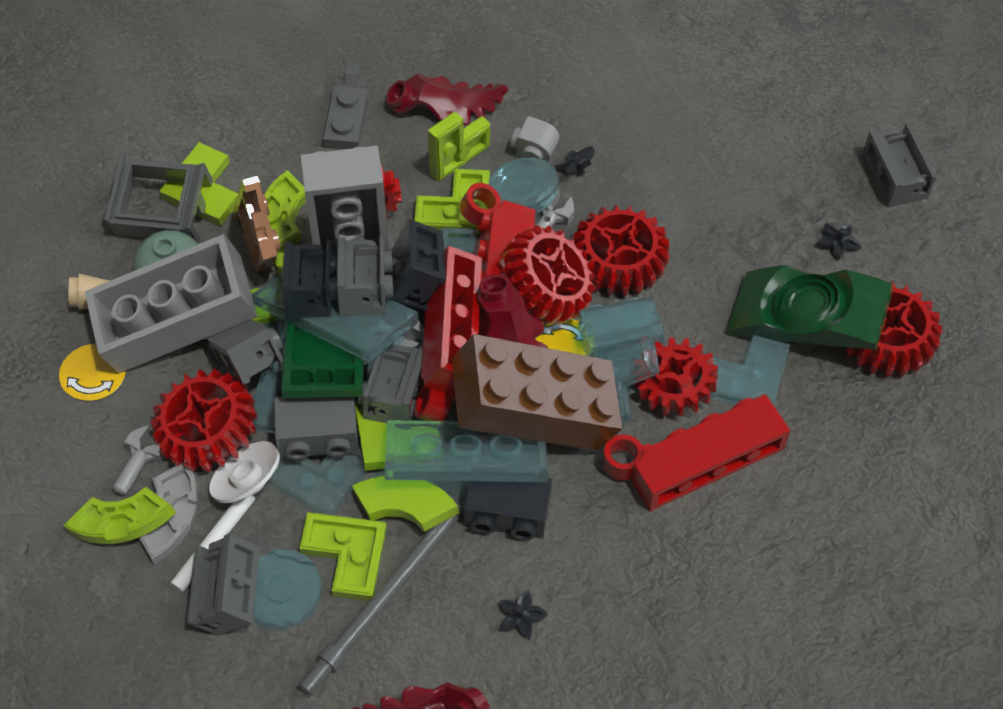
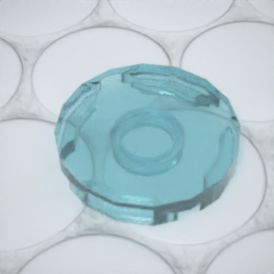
M534 157L519 158L507 162L494 172L488 184L498 192L501 203L503 200L535 209V213L542 211L552 204L559 192V179L554 166L546 160Z
M275 549L268 551L267 555L259 558L254 622L268 629L285 630L300 625L313 615L321 601L322 583L318 570L308 556L295 550Z

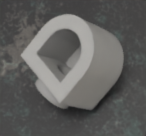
M528 116L523 127L515 129L510 147L517 149L516 158L522 159L530 165H543L549 162L560 136L556 128L551 124Z

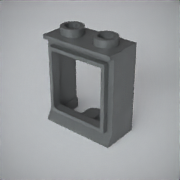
M121 155L118 168H115L112 172L111 185L113 189L110 201L107 200L104 204V221L115 236L146 239L156 232L176 230L193 237L199 244L200 237L193 226L196 214H204L206 208L205 200L201 194L202 185L212 186L213 179L205 163L197 165L129 159ZM134 178L184 182L176 219L126 214Z

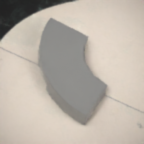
M184 462L152 478L156 494L171 504L177 512L160 527L139 537L154 565L166 558L180 545L191 529L198 507L197 482L193 470H188Z

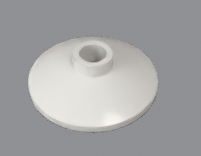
M266 441L249 444V447H243L238 450L239 459L229 456L225 460V468L219 466L210 481L209 491L212 497L220 503H232L262 490L279 463L280 454L276 446Z

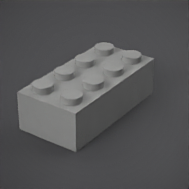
M378 146L355 147L328 152L318 151L300 155L313 244L323 247V251H326V242L330 240L332 255H338V238L346 237V240H372L376 242V247H380V236H384V251H389L384 184Z
M224 234L85 291L98 354L118 373L258 317L241 255Z

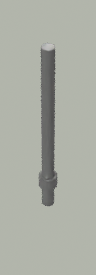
M459 504L457 506L460 514L429 529L333 644L328 643L317 655L318 662L298 684L304 693L311 696L331 672L336 673L347 660L345 656L464 514V509Z

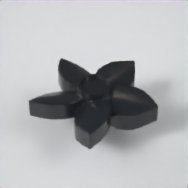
M593 146L586 147L579 152L571 150L567 154L569 160L557 164L555 167L557 170H565L568 176L576 169L579 175L585 173L584 169L592 164L591 159L594 156L595 150Z
M825 223L824 232L827 236L822 237L817 244L820 247L833 246L832 253L838 260L843 257L846 251L855 252L861 248L859 241L851 236L852 225H843L838 231L834 226Z
M529 590L519 596L518 605L511 600H500L503 611L508 615L502 621L501 632L511 631L518 626L522 636L530 640L533 632L532 623L540 622L548 616L547 612L541 607L532 606L533 601Z

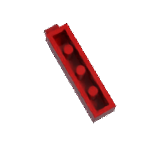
M475 183L469 187L461 199L459 209L462 216L468 222L476 225V230L480 231V238L475 244L473 255L482 258V281L488 276L499 275L503 268L499 262L504 254L503 250L519 232L534 227L536 210L503 200L501 203L500 195L492 186L485 183ZM473 199L483 202L487 209L478 207ZM480 305L478 335L485 336L490 321L487 313Z
M447 246L444 250L446 281L443 285H438L431 298L427 301L428 309L425 311L421 378L424 380V384L418 392L414 407L415 417L435 424H441L445 420L451 406L452 396L455 397L452 357L473 334H479L480 303L478 302L477 291L480 288L482 258L451 246Z
M764 394L755 399H743L733 409L720 415L719 413L710 414L698 425L687 430L685 428L677 429L670 433L665 440L654 445H642L638 439L631 435H616L605 445L603 467L607 474L615 479H632V484L649 512L784 450L791 430L768 396ZM617 451H627L634 456L635 460L628 464H621L616 462L611 455Z

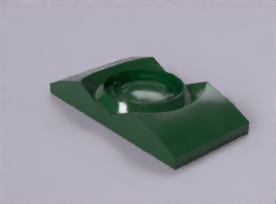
M786 265L756 269L746 272L727 331L729 336L877 350L893 286L892 283L846 269L825 275L806 273Z
M332 301V317L287 319L282 398L362 397L364 385L365 315L340 316L339 302Z

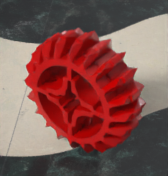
M615 204L612 211H607L601 206L598 215L589 212L586 221L579 222L577 232H574L572 238H574V246L578 250L584 249L582 253L583 258L591 261L588 270L596 275L592 280L596 288L595 291L604 287L607 288V292L611 296L614 290L621 291L625 298L629 290L632 289L639 295L643 290V285L652 288L655 280L661 279V276H663L664 269L669 262V239L665 238V227H657L656 217L646 219L645 209L635 213L631 204L626 210H620L617 204Z
M536 225L519 232L506 245V248L503 250L504 254L499 260L503 266L499 275L506 276L510 280V283L514 285L523 297L526 310L531 312V315L537 319H542L545 325L554 322L559 325L571 318H576L592 301L591 295L596 289L592 280L596 275L588 270L591 261L583 258L582 253L584 249L578 250L574 246V238L567 240L562 230L554 232L550 225L544 228Z
M893 280L890 282L893 286V292L877 350L847 347L846 350L847 357L858 356V367L864 364L870 365L871 374L875 373L878 369L884 370L887 378L892 375L894 370L903 377L908 373V370L916 373L923 364L927 365L932 360L934 352H937L939 348V340L942 334V325L938 324L940 313L932 311V301H921L922 291L912 294L909 292L908 284L902 289L896 288Z
M215 368L208 376L201 369L198 370L195 378H191L184 373V382L179 385L170 382L172 391L169 394L160 393V400L163 404L153 406V413L156 418L150 421L151 428L154 430L152 434L153 440L160 447V452L169 460L171 459L176 466L184 463L187 469L193 470V472L199 466L203 470L210 472L212 464L217 462L219 466L225 468V458L231 455V457L239 459L238 447H249V440L246 436L256 434V427L253 424L254 421L258 420L257 412L254 409L255 401L251 394L247 393L246 386L240 381H236L234 376L229 373L222 376L220 371H217Z

